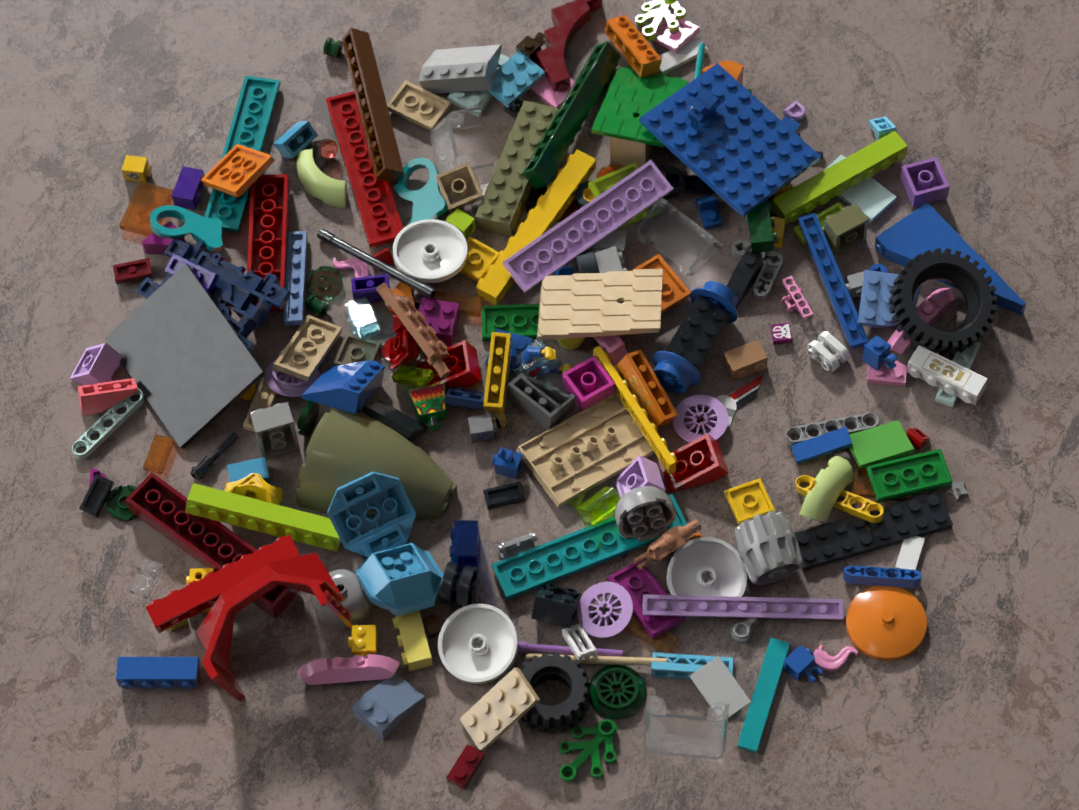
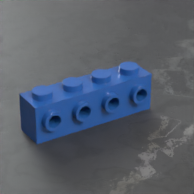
M118 657L116 681L118 686L124 689H132L133 687H142L144 689H152L153 687H162L164 689L182 687L184 689H192L193 687H199L201 664L198 657Z

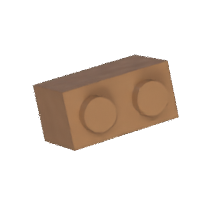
M759 340L723 353V364L732 380L742 379L750 373L760 372L767 367L768 357Z

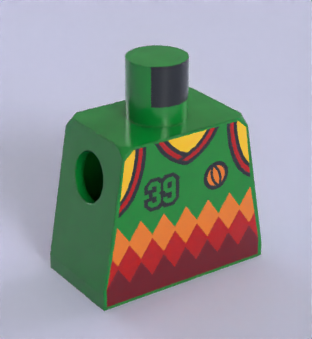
M444 383L409 390L410 402L419 422L422 424L429 423L430 430H438L441 428L440 421L447 419Z

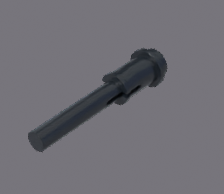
M233 432L209 457L205 456L196 467H192L191 476L197 481L203 479L204 474L215 465L214 461L238 438V435Z

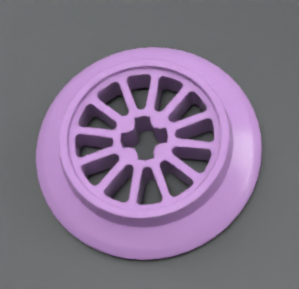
M276 360L265 371V381L268 387L274 392L288 397L302 396L320 377L318 369L309 382L274 369Z
M693 395L682 400L675 409L678 416L672 420L676 433L685 441L692 442L707 434L705 428L710 431L708 434L717 440L726 431L729 418L725 406L716 398L708 395ZM704 419V422L697 423V420Z
M601 582L591 586L581 596L577 607V617L582 628L588 634L599 638L611 637L621 632L629 623L633 613V603L630 594L624 587L614 582ZM602 596H603V602H601V601L599 600V598L602 597ZM597 600L599 605H594L593 603ZM607 606L610 609V611H607L604 615L602 610L606 609ZM613 616L619 617L618 620L615 621ZM609 619L612 620L613 624L609 625Z

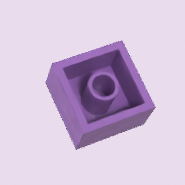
M937 157L902 166L900 180L912 208L922 206L927 202L933 203L948 199L950 186Z

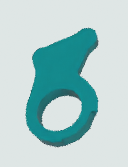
M412 159L403 167L404 173L398 178V184L394 185L399 196L413 202L412 220L409 224L425 219L438 220L448 210L445 200L440 195V187L435 178L439 174V170L429 159ZM418 169H428L430 174L427 184L419 190H409L408 180L410 175Z
M173 205L157 207L150 213V228L156 235L166 239H178L190 234L196 242H202L210 252L217 253L221 250L223 242L221 239L222 221L220 219L203 217L185 208ZM173 217L183 221L185 225L180 228L169 229L161 226L158 221L162 218Z

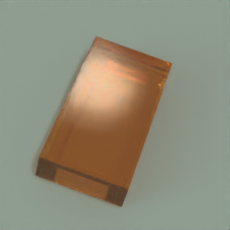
M155 434L143 465L145 471L158 474L163 473L174 444V438Z

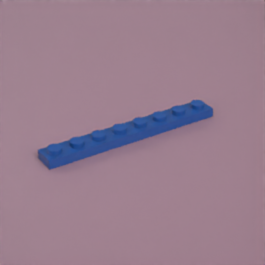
M816 213L798 218L797 222L849 348L853 349L864 346L869 340L863 326L858 325L859 316Z

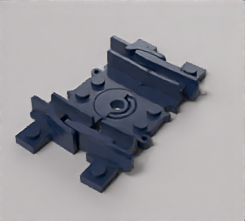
M173 238L164 252L166 256L171 258L175 254L219 275L212 292H209V294L214 293L212 298L252 352L256 346L247 337L256 327L261 328L272 305L282 309L292 293L279 286L280 281L272 273L267 274L265 279L255 275L251 269L247 274H244L246 268L243 265L237 267L224 261L220 253H215L211 256L207 253L208 249L202 242H197L192 248L191 245ZM169 273L160 285L146 277L136 290V293L144 299H148L173 274ZM227 305L234 307L233 311L241 319L239 322L231 317L232 312L226 307Z

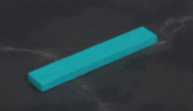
M770 638L737 744L739 749L753 753L758 751L783 669V662L789 650V642Z

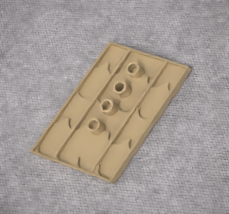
M633 269V271L546 276L541 282L537 341L659 332L663 269Z
M616 393L523 443L516 450L518 453L523 454V461L543 486L557 508L606 482L607 479L623 472L639 455L647 458L655 454Z

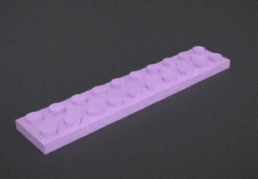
M650 160L503 261L502 265L525 294L542 282L546 276H551L574 260L576 256L584 253L672 192L673 187L652 160Z

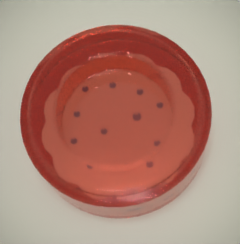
M333 140L323 141L320 144L321 155L325 158L335 157L338 153L337 143Z

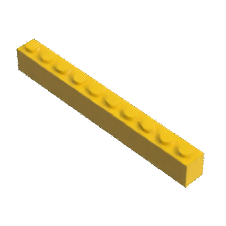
M578 149L568 157L567 164L558 171L555 181H552L547 187V192L539 197L536 207L529 211L526 221L518 226L515 236L510 237L505 250L499 252L497 261L494 265L491 264L489 266L486 276L478 281L476 286L478 297L493 305L500 303L515 282L502 265L503 261L553 228V224L559 221L575 199L578 187L587 182L595 171V158Z

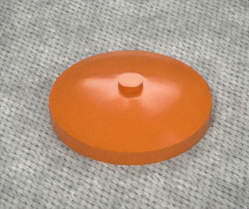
M873 586L863 590L851 602L846 616V630L853 645L864 655L880 661H896L911 655L924 640L927 628V617L922 604L913 594L900 587Z

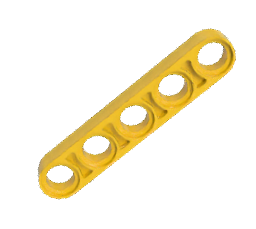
M801 475L795 481L797 492L804 496H807L808 491L811 492L816 486L815 478L808 475ZM802 482H807L810 484L807 488H802L799 486V484ZM842 490L839 495L845 499L842 502L836 501L833 506L836 509L871 523H878L884 517L882 505L846 490ZM854 503H860L862 504V507L859 509H854L852 505ZM872 510H878L880 512V514L877 516H872L869 513Z

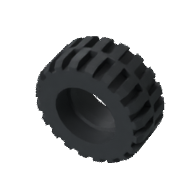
M548 652L542 653L541 657L535 655L531 657V662L525 661L522 664L521 672L533 690L544 681L558 680L570 688L571 694L563 703L554 706H547L538 702L520 719L523 722L527 721V726L534 729V727H537L538 732L542 733L545 730H549L550 734H556L555 730L560 729L561 732H565L568 726L573 728L578 725L577 720H582L585 717V711H588L590 706V682L585 669L580 668V663L577 660L572 662L571 656L566 654L562 657L559 652H553V655H548Z

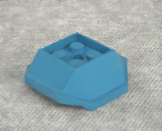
M374 471L337 488L327 511L344 548L368 558L372 553L398 547L406 543L416 516V512L400 479ZM371 508L377 510L374 515L366 514L367 510Z
M409 543L372 553L356 570L355 576L371 603L390 610V613L396 616L434 606L441 590L444 574L429 551H423L415 544Z

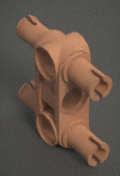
M694 519L683 527L675 526L665 532L658 540L649 545L647 552L634 558L635 564L643 561L637 567L643 569L651 562H661L671 556L677 549L688 543L687 541L690 536L702 530L701 524L693 527L699 521Z

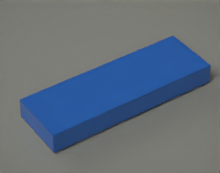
M843 427L791 446L797 464H801L851 447L853 444L847 427Z

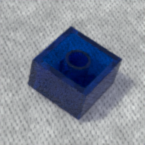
M454 520V528L450 529V539L452 540V546H450L451 562L459 563L461 572L466 565L477 567V573H479L480 531L478 520Z

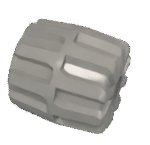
M771 511L764 516L758 514L753 517V520H745L740 523V526L735 528L734 537L740 559L750 580L754 584L764 585L788 578L802 568L803 558L797 538L783 512L775 514L774 511Z

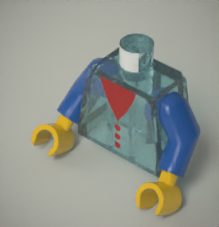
M539 337L518 355L517 358L521 366L515 369L514 373L516 376L529 374L534 379H539L548 372L564 373L572 367L567 363L561 366V362L556 356V350L550 348Z

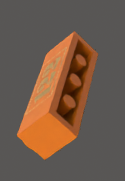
M641 349L626 354L617 364V367L628 383L631 392L636 395L641 409L644 408L646 410L650 423H654L657 429L668 425L678 416V413Z

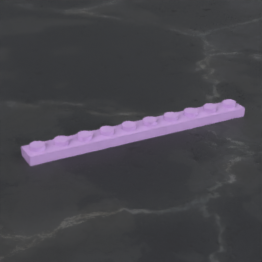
M643 595V615L843 620V599Z

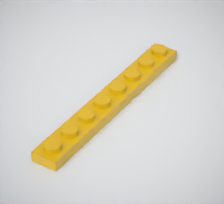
M600 346L594 348L593 356L596 357L615 383V393L669 475L676 472V456L667 449L668 446L663 437L660 438L657 434L658 430L655 424L650 423L646 410L644 408L641 409L638 405L639 401L636 395L631 394L628 383L625 379H621L617 366L611 364L607 351H603Z

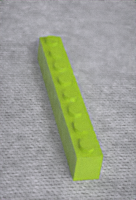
M893 131L773 198L772 209L779 218L785 219V224L794 222L799 216L810 213L819 205L826 204L831 198L843 194L845 190L856 187L861 181L872 178L877 172L888 169L890 165L897 161H902L907 156L908 145L896 131Z
M195 483L192 484L187 498L185 513L278 537L290 535L293 541L338 552L341 540L330 518Z

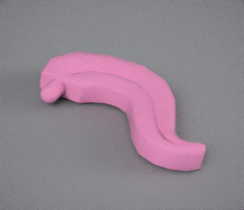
M333 258V266L337 270L352 269L355 271V278L370 276L368 265L357 258L337 262L336 258Z
M820 645L819 649H816L813 653L815 657L814 664L826 671H836L845 664L851 654L857 656L858 651L854 647H845L837 656L833 657L827 654L826 651H823V646Z

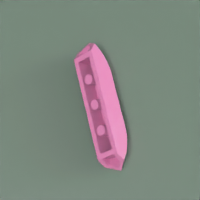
M952 287L937 289L915 309L921 319L929 326L954 302L955 296ZM896 329L887 342L891 345V350L899 354H904L912 346L910 344L913 340L910 337L906 341L904 340V330L898 332Z
M367 654V656L357 655L348 658L317 659L307 663L297 672L308 685L390 679L395 674L400 663L387 656Z

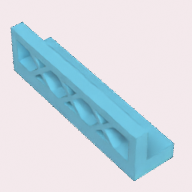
M653 652L652 658H667V662L652 661L651 677L692 680L689 676L704 666L698 665V663H708L716 656ZM720 657L723 663H729L727 669L733 674V658ZM680 660H684V661H686L688 664L677 663V662H679Z

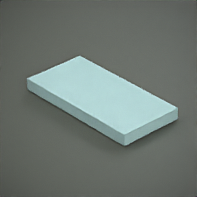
M841 154V155H840L836 160H834L827 168H829V167H831L832 165H834V164L840 162L841 160L845 159L846 157H844V156ZM873 178L861 181L856 187H851L838 196L849 206L856 203L871 223L896 201V196Z

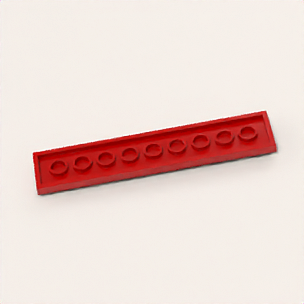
M355 91L326 98L327 107L369 246L372 248L394 242L403 226L389 182L376 179Z

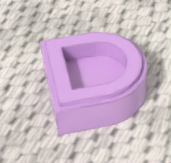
M796 100L783 110V114L799 122L805 117V108Z

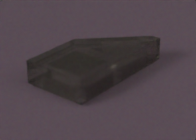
M330 138L312 142L317 166L321 172L328 161H331L334 157H326L322 154V148L331 144Z

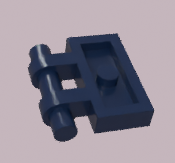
M457 386V388L449 387L445 395V403L454 407L466 406L472 410L483 409L485 392H480L479 389H474V391L467 390L460 386Z

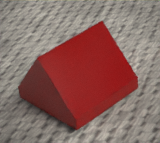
M383 249L372 255L388 265L395 263L389 249Z
M909 428L906 435L917 451L930 441V438L918 428Z

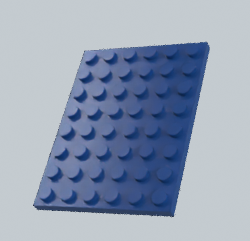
M718 63L641 116L639 120L650 133L742 217L801 175L821 158L813 148ZM706 88L722 103L709 118L699 122L686 112L690 106L686 101L690 96L696 98L702 89Z

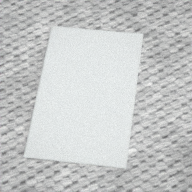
M719 656L689 676L721 722L751 702Z

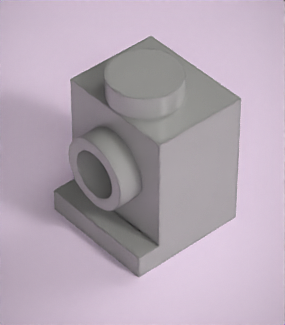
M864 271L847 276L845 285L851 298L861 297Z

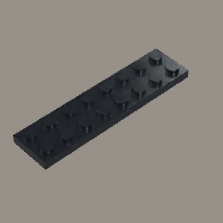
M936 491L883 507L884 517L878 523H871L859 517L850 516L794 533L803 558V571L902 543L907 538L914 536L922 537L952 528L953 523L940 492ZM872 510L869 514L872 516H877L880 514V512L878 510Z

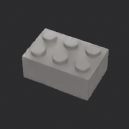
M288 402L278 403L266 409H257L255 412L250 413L262 457L268 459L300 449Z

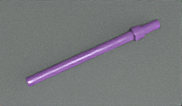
M519 641L518 653L526 654V652H559L560 654L574 655L569 646L527 644L524 641ZM596 648V656L623 657V650Z

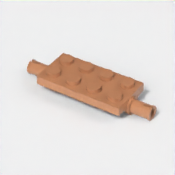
M386 283L379 285L376 291L385 301V305L394 310L427 355L429 365L433 366L441 379L447 377L451 371L442 361V359L444 360L449 356L446 350L447 347L435 336V330L424 321V315L416 310L413 300L408 296L394 295Z

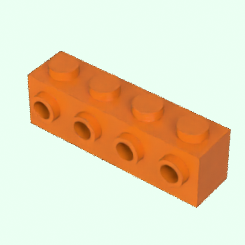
M626 15L608 19L605 29L606 36L639 77L642 78L659 73L662 63L660 55L655 52L651 44L646 41L642 33L634 26L633 22Z

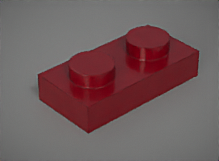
M149 258L113 265L116 284L153 277Z
M467 744L447 775L446 780L465 789L483 761L485 753Z

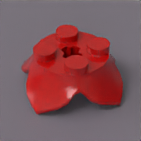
M397 315L393 316V332L396 333V336L388 339L380 350L384 359L393 363L390 366L391 370L401 365L410 364L413 358L417 359L420 354L418 343Z

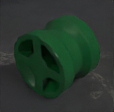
M328 37L323 47V54H331L333 57L339 58L342 53L343 42L340 40L334 41L333 38Z

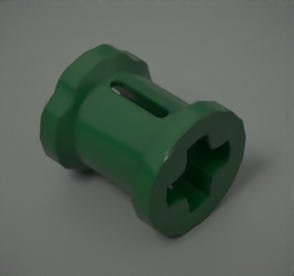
M315 294L310 295L304 304V307L315 312L318 318H322L329 310V304L320 301Z

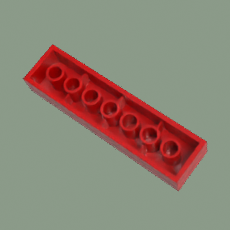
M288 174L260 175L251 184L247 273L251 269L255 275L265 279L267 274L272 273L280 281L279 286L285 288L290 214ZM272 305L270 312H284V307L280 309Z

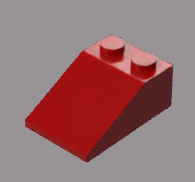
M466 340L447 347L446 350L449 356L444 360L442 359V361L451 373L443 379L440 378L433 366L429 365L427 362L428 357L417 361L420 388L444 383L445 391H448L449 387L457 388V386L466 388L482 381L477 349Z
M708 433L673 451L677 458L676 472L669 475L658 459L670 493L711 483L729 474L718 441Z

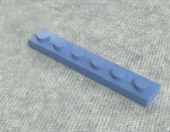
M307 231L288 232L285 289L289 290L292 294L284 305L283 322L285 326L304 324Z

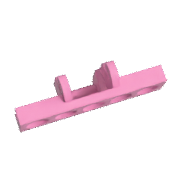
M789 276L782 279V283L789 294L781 299V302L786 303L788 307L786 311H799L803 320H806L807 317H813V312L809 307L810 303L805 300L802 295V289L798 288L793 277ZM790 280L791 285L786 284V281ZM800 295L801 299L797 300L794 297ZM793 299L795 304L791 305L789 301ZM806 309L809 314H804L803 310Z

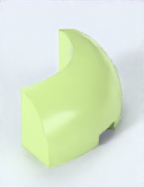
M313 149L299 152L296 158V168L304 189L312 197L322 200L324 204L346 208V182L333 179L321 172L315 164Z
M837 455L828 461L827 465L829 466L825 470L821 469L815 478L816 486L811 492L808 491L799 513L800 515L818 521L828 520L838 496L849 483L853 482V469L846 459Z

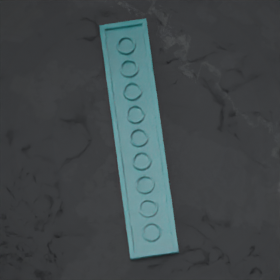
M245 75L222 158L236 144L262 152L281 85L280 80ZM251 185L239 197L212 189L205 217L220 219L222 221V231L239 233L249 200Z
M673 494L668 496L674 506L676 519L666 527L667 531L675 526L683 527L687 525ZM614 516L495 562L491 566L506 600H509L548 583H553L650 545L662 535L646 541H638L637 538L630 537L626 539L620 534Z

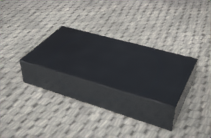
M96 474L79 509L98 518L114 482Z
M521 481L483 490L487 510L525 501Z

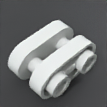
M823 331L818 336L819 342L813 340L807 345L808 355L812 359L819 361L826 371L834 372L840 366L839 361L844 363L850 358L848 349L827 331Z

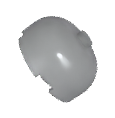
M641 486L628 491L620 498L615 508L617 527L620 534L626 539L630 537L637 538L638 541H646L656 538L667 531L666 527L676 519V512L670 497L663 490L653 486Z
M338 569L329 572L344 598L341 604L344 608H347L352 616L350 618L353 625H361L369 617L373 603L370 602L355 576L356 572L348 569ZM313 595L315 612L323 624L336 630L350 628L327 605L322 607L316 596Z

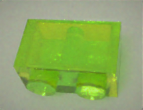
M604 487L576 507L575 510L584 525L595 526L615 511L620 497L615 488Z

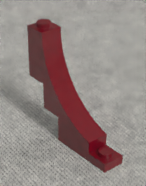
M574 0L551 9L552 22L555 26L544 30V40L548 48L536 52L537 65L545 71V76L554 92L557 90L559 92L566 91L570 86V76L565 66L567 48L577 31L591 20L590 12L603 7V0Z

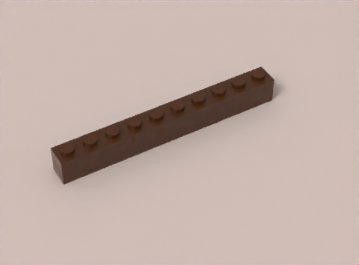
M350 28L343 36L342 42L375 177L379 180L395 183L404 171L372 42L368 32Z

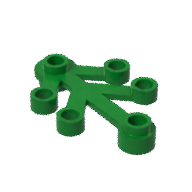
M602 720L598 726L583 728L576 726L573 728L572 736L575 740H581L585 735H596L593 740L579 742L563 741L560 743L559 751L563 755H568L571 751L583 750L572 764H565L561 767L560 778L564 782L569 783L575 780L576 771L590 755L592 758L591 776L594 779L602 778L603 768L600 765L598 746L603 740L606 749L604 761L607 764H613L616 761L612 738L617 733V726L612 720ZM609 728L611 731L606 733L603 730ZM581 731L582 734L578 736L575 735V732ZM563 746H568L569 749H568V750H563L562 747H563ZM607 755L614 756V758L611 760L607 759L606 757ZM595 770L601 771V773L598 775L594 774L593 772ZM569 772L572 776L567 778L564 776L565 773Z

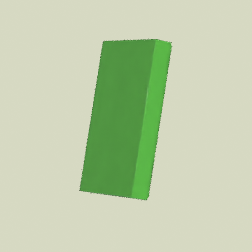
M898 420L850 434L853 446L848 448L860 469L914 453V448Z

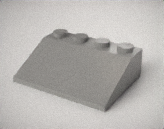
M502 45L435 50L422 66L419 83L423 89L433 94L492 90Z

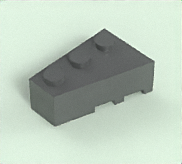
M523 374L518 375L507 387L506 398L547 430L554 427L572 412L576 401V395H567L560 392V389L556 387L552 389L543 385V382Z

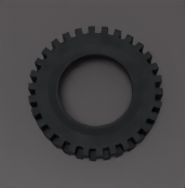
M938 248L933 253L931 250H928L923 255H917L904 267L893 282L894 285L890 290L892 295L889 298V304L893 305L889 308L890 314L895 313L892 317L893 324L899 322L896 329L898 332L904 330L903 338L905 341L910 337L913 340L910 345L914 348L917 344H920L926 349L930 348V351L934 353L940 351V356H945L948 352L950 355H954L958 351L960 353L965 351L985 334L995 318L993 314L997 311V306L994 305L997 302V295L991 296L996 291L995 285L989 287L992 279L990 276L984 277L987 271L984 267L981 270L977 268L980 264L977 260L971 263L969 262L971 256L966 254L963 258L960 257L961 251L956 250L952 255L951 249L946 248L941 253V248ZM934 279L945 280L955 285L961 291L966 301L967 312L963 323L958 328L951 331H941L929 326L921 319L913 305V297L916 289L922 283Z

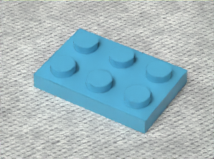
M518 51L497 69L493 88L486 91L509 108L510 102L515 103L517 96L521 97L545 76V71Z

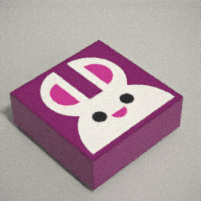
M790 323L770 326L773 344L792 342Z

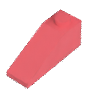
M135 378L77 386L82 416L102 413L138 392Z

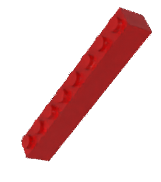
M290 535L279 537L276 542L261 546L258 551L243 555L240 560L225 564L222 569L207 573L204 578L189 582L186 587L171 591L168 596L162 599L153 600L150 605L146 606V609L155 628L161 633L213 607L222 593L266 564L298 557L300 554Z

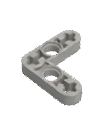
M743 240L735 241L731 249L733 257L740 260L746 251L750 250L749 252L752 253L751 243ZM740 247L743 248L740 252L737 251ZM761 252V258H763L762 268L753 286V297L756 300H766L783 266V256L778 252ZM770 273L773 275V278L767 280L763 275ZM762 284L765 285L764 291H762V293H758V291H760L762 288Z

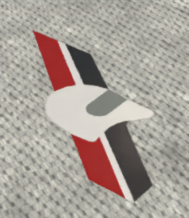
M763 375L730 395L716 397L727 410L729 418L727 427L730 426L736 410L756 398ZM704 419L697 420V423L704 422Z

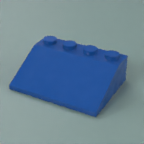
M362 361L329 367L302 394L301 398L356 414L382 386L385 366L377 361Z

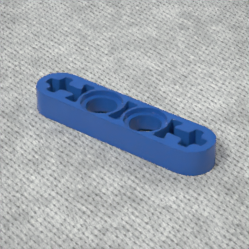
M847 566L844 568L843 580L850 584L906 588L919 587L922 574L913 569Z

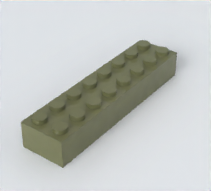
M524 100L475 215L477 229L509 237L513 236L532 186L522 175V172L557 114L558 108Z

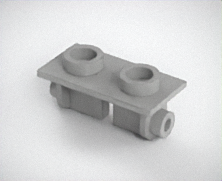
M533 532L496 545L502 560L539 546L536 534H533Z

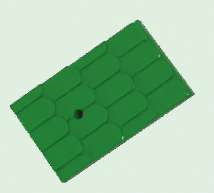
M620 67L617 69L592 127L593 134L610 137V162L625 165L635 162L637 167H641L647 163L652 145L664 147V144L639 122L640 117L688 84V81L677 77L670 78L663 74H653L640 78L630 68Z

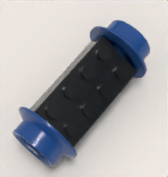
M708 281L704 284L703 288H695L691 291L690 300L692 306L665 351H658L653 355L652 360L655 365L653 371L662 387L671 392L681 394L686 392L689 386H697L700 383L701 375L698 370L725 324L733 323L738 318V312L735 308L738 303L736 294L719 282Z

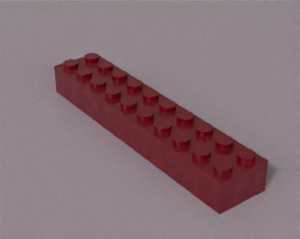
M152 472L126 498V503L132 513H135L136 516L206 568H214L215 572L222 569L225 564L240 560L243 555L258 551L219 521L185 513L187 498ZM277 585L253 601V603L273 618H276L300 591Z

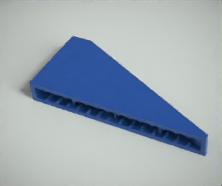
M928 202L876 236L874 245L876 252L883 255L885 259L904 267L917 255H923L928 250H931L933 253L938 248H941V253L946 248L951 249L952 255L956 250L961 251V258L966 254L971 256L969 262L973 263L977 260L980 263L977 268L981 270L984 267L987 271L984 277H991L992 282L989 284V287L995 285L996 291L991 295H997L995 305L1019 315L1024 313L1026 303ZM935 279L949 286L957 288L955 285L948 281Z

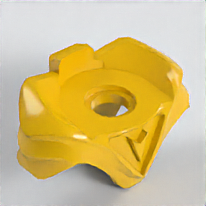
M252 473L243 479L225 484L224 491L277 505L282 500V489L268 484L257 473Z

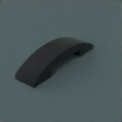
M682 171L664 172V177L673 187V192L683 194L716 193L697 175H683Z

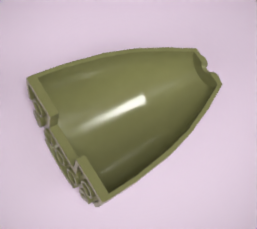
M331 407L330 413L325 412L318 423L305 452L307 454L306 465H301L298 477L301 481L300 488L298 487L296 491V502L298 506L327 514L337 488L374 471L400 479L416 512L414 521L441 518L443 512H447L450 501L447 500L451 495H455L457 485L425 451L406 436L361 411L353 414ZM371 508L367 510L366 514L374 515L377 510Z

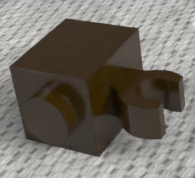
M538 32L534 39L527 35L516 46V53L520 51L536 63V52L541 51V46L545 44L546 41L543 39L545 35Z

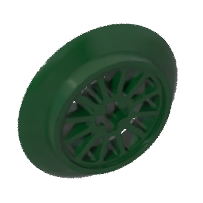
M610 665L604 667L590 681L589 701L599 714L607 718L623 719L630 717L638 712L645 702L647 689L644 679L637 671L628 666ZM612 676L614 682H612V681L609 679V677ZM616 676H620L619 681L616 680ZM618 687H620L621 693L617 692L615 694L614 689H618ZM615 700H618L619 705H614Z

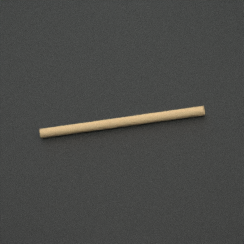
M526 654V661L531 662V657L535 655L541 657L542 654ZM569 655L572 662L577 660L575 655ZM590 656L588 659L583 657L582 661L578 662L582 664L651 666L652 661L667 662V658Z

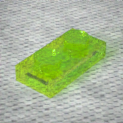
M401 365L392 375V380L395 383L425 387L435 376L433 370Z

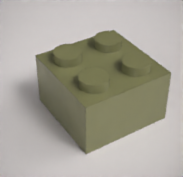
M856 203L844 207L842 211L835 215H829L824 222V234L835 256L866 239L869 219Z

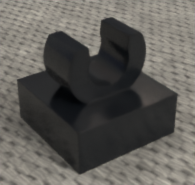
M517 96L516 102H510V107L507 108L505 106L504 111L516 119L524 100Z

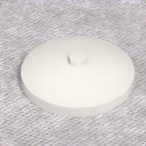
M436 219L420 220L407 225L398 233L393 243V259L399 271L417 281L438 283L452 278L463 268L467 260V242L461 231L448 222Z
M700 537L688 541V543L675 552L667 569V585L671 595L742 597L746 588L747 572L738 551L727 542L713 537Z
M472 604L455 611L442 626L438 638L439 655L446 669L457 679L471 684L488 683L505 674L515 661L519 645L518 634L510 618L500 609L487 604Z

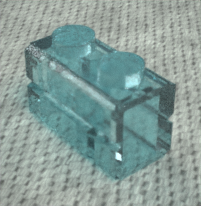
M366 297L346 303L347 311L344 312L347 322L352 323L350 327L353 335L357 334L360 340H364L370 336L380 334L379 322Z

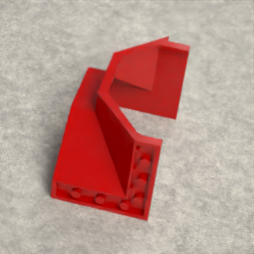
M316 552L271 562L261 567L222 593L196 631L206 649L202 664L211 680L238 701L245 698V695L229 669L235 613L277 585L315 595L322 607L327 605L347 626H353L350 618H352L351 614L341 604L344 598Z

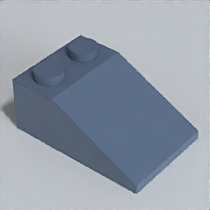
M395 672L390 679L383 680L367 691L352 706L354 717L384 741L424 700L425 696Z

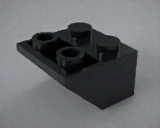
M552 583L543 585L535 596L531 619L570 628L575 620L582 593H578L577 590L572 588H559L556 584Z

